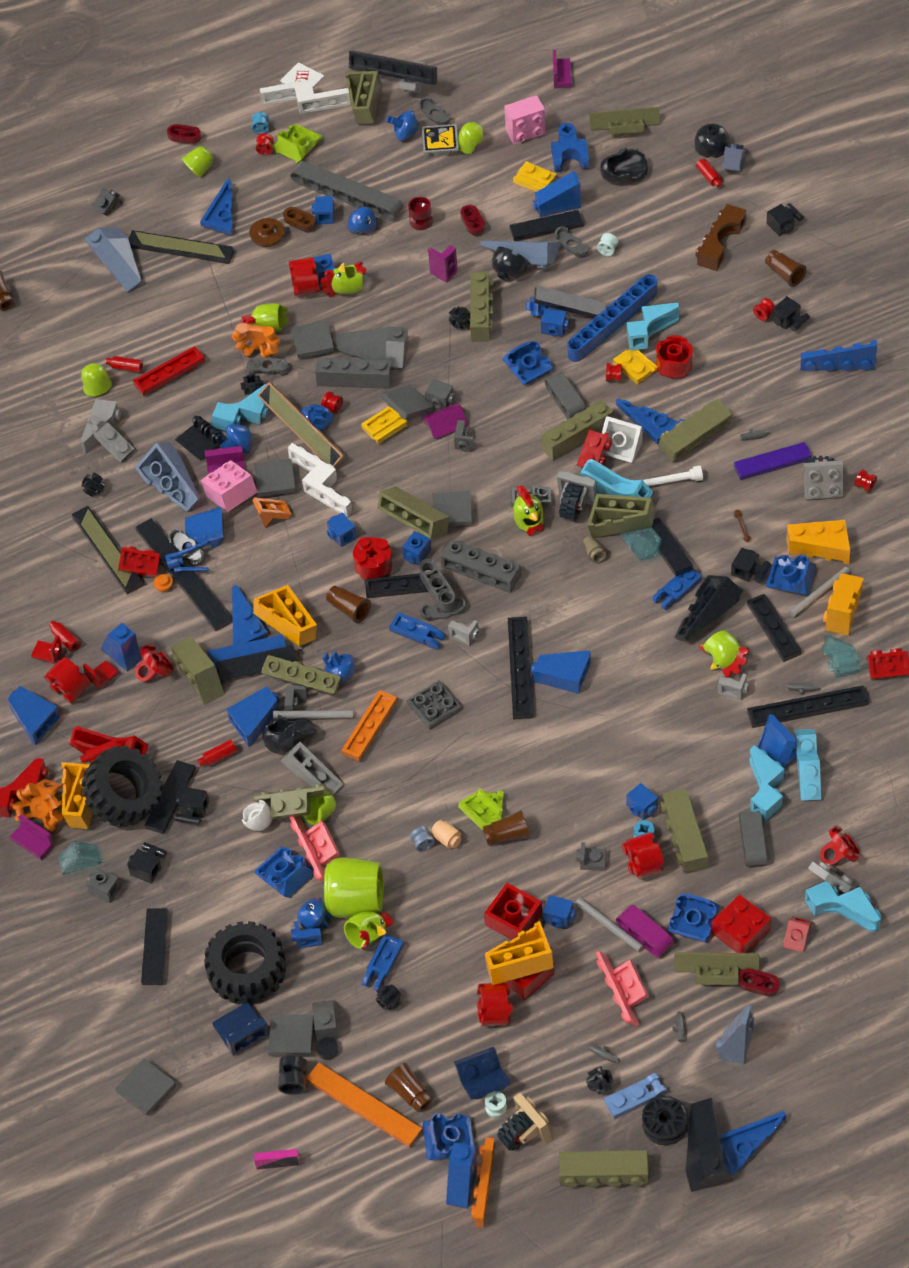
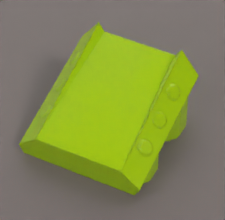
M298 124L290 125L288 131H280L278 133L277 142L273 147L276 154L280 153L291 158L297 164L322 139V135Z

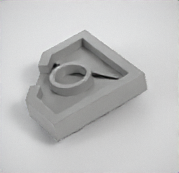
M812 861L808 869L830 884L839 885V889L845 893L857 888L853 885L854 881L844 874L841 877L836 873L837 869L829 863Z

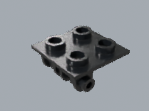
M195 415L192 418L193 425L175 438V441L198 460H201L205 457V451L214 450L227 437L201 416Z

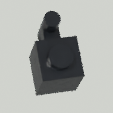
M788 203L786 207L780 204L767 211L766 224L780 237L794 229V218L800 222L804 219V216L791 203Z
M788 296L772 308V321L785 330L790 326L794 332L810 319V315L805 313L800 316L801 305Z
M742 547L731 564V575L749 582L753 574H755L754 580L757 583H761L771 567V563L765 561L762 566L759 565V554Z
M183 787L182 793L178 794L176 800L180 814H176L175 821L199 826L209 803L207 791Z
M144 842L142 850L137 849L134 855H131L128 859L127 866L130 875L152 884L161 869L159 857L165 858L167 851Z

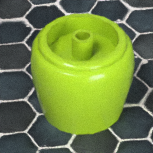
M342 857L335 858L326 865L324 899L328 913H331L335 918H350L359 912L372 911L380 913L382 911L384 879L381 862Z

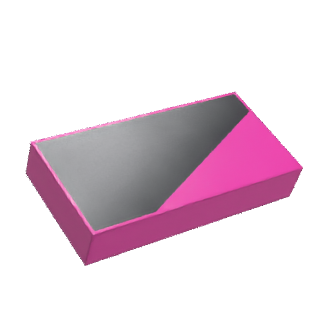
M297 1149L254 1154L256 1170L300 1166Z

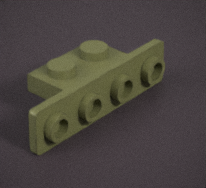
M659 107L589 113L591 130L608 129L609 134L613 136H620L623 133L639 134L644 132V125L660 123Z
M270 655L267 656L261 671L264 675L335 695L341 679L339 675L325 672L318 667H308L297 661L291 662Z
M324 784L314 785V788L297 787L294 791L282 789L278 793L262 792L261 795L254 796V801L259 803V800H262L267 804H271V818L280 819L309 815L310 798L334 795V791Z
M675 952L674 971L695 972L696 984L705 986L738 985V973L745 968L759 970L758 953Z

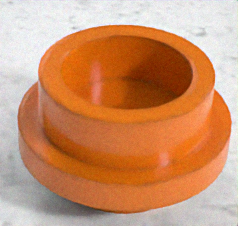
M160 574L154 579V587L159 592H168L173 585V580L167 574Z

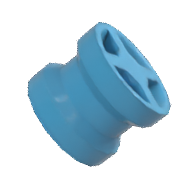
M257 112L253 114V132L261 134L269 130V116L266 113Z
M647 820L638 821L634 826V837L645 834L646 832L643 831L651 832L654 835L653 824Z

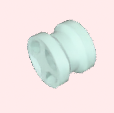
M610 233L603 234L601 241L597 245V250L605 256L613 255L615 247L618 245L617 237Z
M499 1091L488 1093L485 1097V1110L490 1117H502L507 1110L505 1095Z

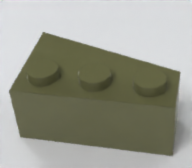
M378 71L345 72L351 106L357 124L374 123L382 90V82Z
M596 494L588 522V529L591 536L597 538L652 527L656 509L651 498Z
M192 636L170 646L173 652L171 655L173 663L179 666L181 673L185 675L204 705L225 695L214 663Z

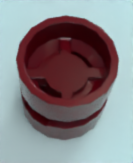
M426 197L412 198L408 203L410 225L415 230H426L432 225L431 202Z

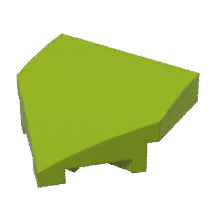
M478 788L477 793H473L460 801L458 807L483 830V826L501 819L504 792H484L481 788Z

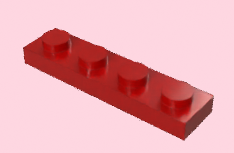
M194 346L134 379L133 384L145 396L204 363L205 357Z

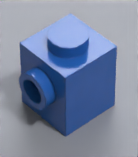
M315 196V204H312V215L315 214L316 224H334L333 196Z
M331 253L313 257L319 285H321L320 280L326 277L325 271L335 268Z
M545 308L541 319V334L563 337L564 331L568 330L569 327L566 311Z
M343 512L331 517L327 521L328 530L326 532L331 540L334 539L340 547L357 538L355 526Z
M414 531L402 546L403 559L409 563L419 565L432 550L431 539Z
M640 783L626 794V805L633 815L639 816L644 820L648 816L654 815L658 810V797Z
M549 895L543 911L544 923L551 924L556 928L563 927L568 929L570 921L573 922L576 915V910L573 909V901Z

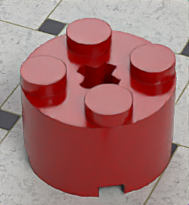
M313 257L288 261L295 296L320 292Z
M670 335L667 336V339L658 342L656 346L658 373L661 376L683 379L691 371L693 366V346L687 342L685 337Z
M362 537L358 540L353 549L355 572L363 580L388 576L393 568L391 548L388 541L377 537Z
M62 657L46 673L44 678L50 683L49 687L56 694L61 692L63 698L71 704L86 690L91 682L85 673L82 675L78 671L80 668L69 659Z
M651 832L627 839L622 844L623 853L628 856L630 862L627 863L629 873L631 875L635 874L638 879L664 871L660 867L664 865L663 856L658 843H653L652 838L655 837Z
M503 982L492 985V983L478 984L477 995L481 996H479V1001H477V1011L481 1026L510 1024L512 1002H508V995H510L509 983Z

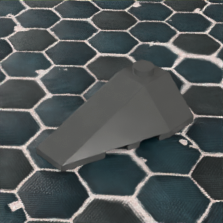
M382 327L340 333L336 335L334 350L351 357L357 356L367 360H391V369L403 370L409 343L408 329L402 327Z

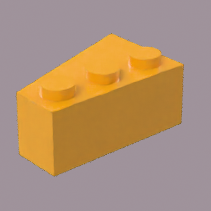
M841 573L839 579L835 580L833 585L834 592L830 595L827 611H825L823 622H826V631L849 635L863 590L864 578Z

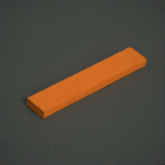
M318 1063L306 1077V1082L409 1148L423 1132L421 1127L321 1063Z

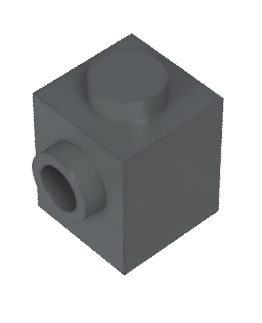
M433 379L425 391L426 400L435 408L444 409L449 407L455 400L453 385Z
M96 868L86 881L89 894L108 903H111L121 888L117 876L99 868Z

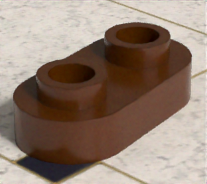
M288 207L283 212L285 223L302 231H311L316 227L315 217L308 212L296 207Z

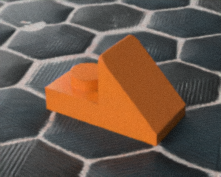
M253 499L257 513L265 528L273 518L289 519L292 515L284 500Z

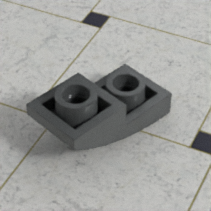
M532 485L531 490H527L529 494L538 497L542 506L551 505V487ZM512 488L510 492L511 508H513L514 502L519 496L517 488Z

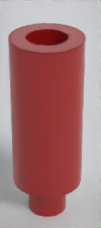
M705 158L700 159L696 163V168L711 186L720 188L723 185L721 176Z
M113 356L112 358H106V365H111L112 369L141 373L143 360Z
M53 620L49 623L51 633L55 637L56 635L60 636L61 643L70 652H74L80 647L81 642L61 622L57 623Z
M115 739L86 750V754L79 756L82 764L86 762L91 764L103 751L118 746V743Z
M230 739L202 753L203 757L198 759L197 762L200 767L205 764L209 767L236 753L237 749Z

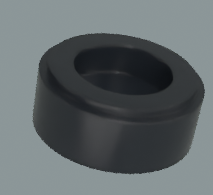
M326 1037L317 1043L316 1048L320 1058L330 1060L337 1055L338 1045L334 1039Z

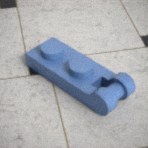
M653 1073L646 1079L604 1098V1103L613 1119L646 1105L653 1098L667 1094L668 1091L659 1082L660 1077L657 1073ZM653 1086L654 1090L649 1092L647 1088Z

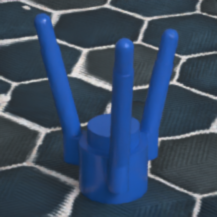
M206 541L179 552L165 555L169 570L174 569L175 573L180 571H209L208 567H181L184 564L182 555L208 545V542Z

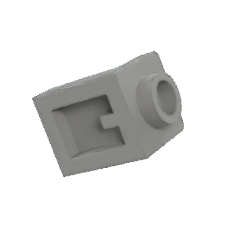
M476 620L473 621L470 627L455 621H451L448 625L449 638L468 646L471 645L473 640H477L480 634L478 621Z
M744 673L740 682L720 677L718 682V694L741 700L743 693L746 694L749 688L747 674Z

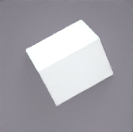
M606 416L602 434L608 433L610 435L612 446L605 455L633 463L642 445V426Z

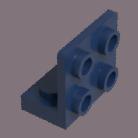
M249 1003L239 1006L212 1022L214 1029L232 1056L269 1036L266 1021L263 1017L259 1019Z
M494 1046L454 1061L460 1083L471 1100L481 1099L488 1093L502 1091L511 1085L509 1078L501 1068Z

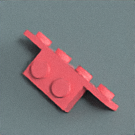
M289 817L291 820L290 826L298 834V842L307 853L305 857L314 868V876L318 881L324 882L325 866L331 860L340 856L326 824L320 821L307 830L300 817Z
M601 951L596 952L597 964L605 972V981L613 989V998L623 1011L621 1013L622 1018L627 1024L630 1023L635 1027L639 1026V1021L632 1007L647 999L649 995L634 963L628 960L616 969H613L608 956Z

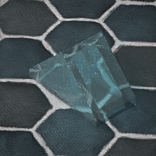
M73 841L58 856L62 875L102 864L97 845Z

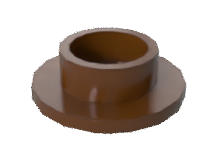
M263 218L252 224L249 229V235L255 244L270 247L282 240L284 226L277 219Z

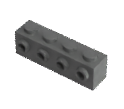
M317 358L315 370L317 386L390 389L392 379L391 360Z
M451 539L441 554V565L443 568L508 593L512 592L521 577L520 565L516 562L503 559L496 554L487 553L480 548L466 545L462 541Z

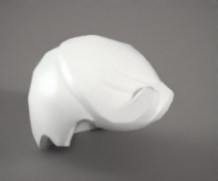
M259 800V803L256 802L248 805L243 811V824L254 831L265 830L273 820L271 818L270 806L262 800Z

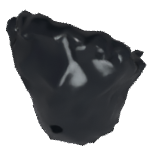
M626 147L618 153L604 158L600 165L601 176L608 182L639 181L645 178L648 171L645 154L640 149H627Z
M278 714L277 720L264 727L262 738L265 746L271 752L283 753L299 742L309 741L316 734L317 727L309 722L308 719L289 721Z

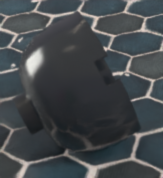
M715 123L703 125L696 132L694 140L696 152L705 158H709V156H714V158L723 156L725 147H729L730 142L728 132L723 126Z
M497 247L492 257V267L498 273L497 277L507 280V278L516 279L523 275L529 263L527 259L519 253L517 256L512 254L513 250Z

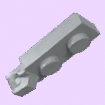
M96 415L88 420L87 423L93 428L94 437L119 462L134 449L105 420H100Z

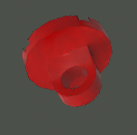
M145 644L140 650L143 660L135 669V676L140 681L149 682L158 674L163 677H169L173 673V665L169 658L161 651L158 653L155 650L156 646L152 644ZM145 667L148 668V675L146 677L142 674Z
M837 825L829 830L832 840L821 849L820 858L822 862L836 865L845 858L855 863L861 858L860 850L849 834L843 835L841 833L843 829ZM833 849L835 851V858L829 861L827 852Z

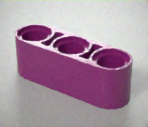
M630 905L616 918L618 925L644 945V948L656 958L662 956L674 945L672 937L635 905Z

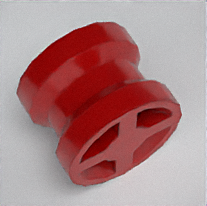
M267 133L259 134L256 139V152L260 155L271 154L274 138Z
M763 298L760 304L753 307V312L759 320L766 321L769 315H772V308L775 305L770 299Z
M607 363L606 381L616 380V382H621L622 364L612 365Z
M328 391L324 395L321 405L330 409L332 413L337 414L343 405V397L335 396L333 392Z
M862 469L855 479L854 486L862 487L864 491L869 493L876 484L877 476L874 474L870 475L867 470Z

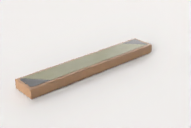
M268 382L257 395L323 462L331 464L336 468L346 457L271 382Z

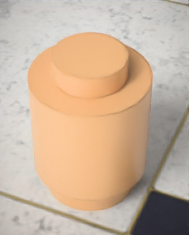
M439 820L432 827L431 833L434 838L448 849L456 848L461 843V832L447 821Z

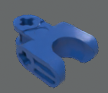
M561 124L558 128V142H551L554 171H562V164L568 159L577 160L580 163L581 169L589 168L586 139H577L576 128L573 124Z

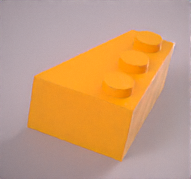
M845 520L787 525L786 540L789 554L806 555L809 558L817 556L825 558L826 561L834 559L843 561V564H849L850 546Z
M288 585L254 599L253 614L296 645L302 646L316 640L317 624Z
M62 762V815L70 828L89 829L93 817L92 809L90 806L87 807L84 802L86 797L82 796L81 791L84 788L81 785L84 772L90 764Z
M540 921L535 923V927L530 930L518 933V937L510 942L505 941L485 953L486 967L492 985L554 968L552 951Z

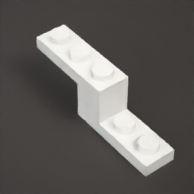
M311 79L260 88L262 105L297 100L300 114L350 105L348 88L314 94Z
M292 443L288 447L289 459L310 471L302 479L304 492L335 511L343 512L348 518L352 514L351 501L347 497L337 494L331 488L337 482L334 466L326 464L318 456L311 455L303 447H298Z

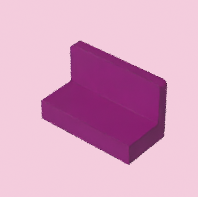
M553 50L554 88H571L570 58L556 59V50Z
M450 245L442 253L433 248L428 250L430 273L447 283L458 273L456 248Z
M460 404L451 405L422 417L424 424L429 425L434 439L456 431L457 420L465 421V427L468 425Z
M242 446L205 451L208 474L214 472L230 460L245 470Z
M21 814L18 817L20 826L10 835V839L42 860L54 847L52 836L49 832Z

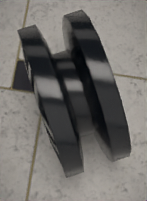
M671 1096L653 1098L646 1104L642 1113V1128L645 1136L651 1142L658 1145L668 1146L680 1141L687 1132L688 1114L686 1108L678 1099ZM662 1119L670 1120L668 1122H661Z

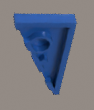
M227 178L200 221L202 227L232 235L231 179Z
M619 398L616 400V406L636 425L642 426V431L656 444H659L660 436L665 431L672 430L680 421L684 422L681 419L679 421L670 419L667 414L658 413L656 410L644 406L641 408L633 406L627 400Z
M232 586L233 645L268 637L267 630L259 618L253 614L252 607L238 586Z
M785 1111L722 1134L732 1176L742 1168L786 1120Z

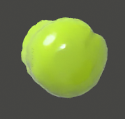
M475 122L464 124L458 136V149L465 154H472L476 146L484 138L483 127Z
M199 146L182 157V161L194 174L202 177L212 166L213 155L207 148Z
M91 363L82 369L81 378L83 391L86 395L96 397L103 395L111 389L112 380L102 365Z
M329 795L310 798V814L302 815V817L311 825H316L320 821L323 822L336 809L334 797Z

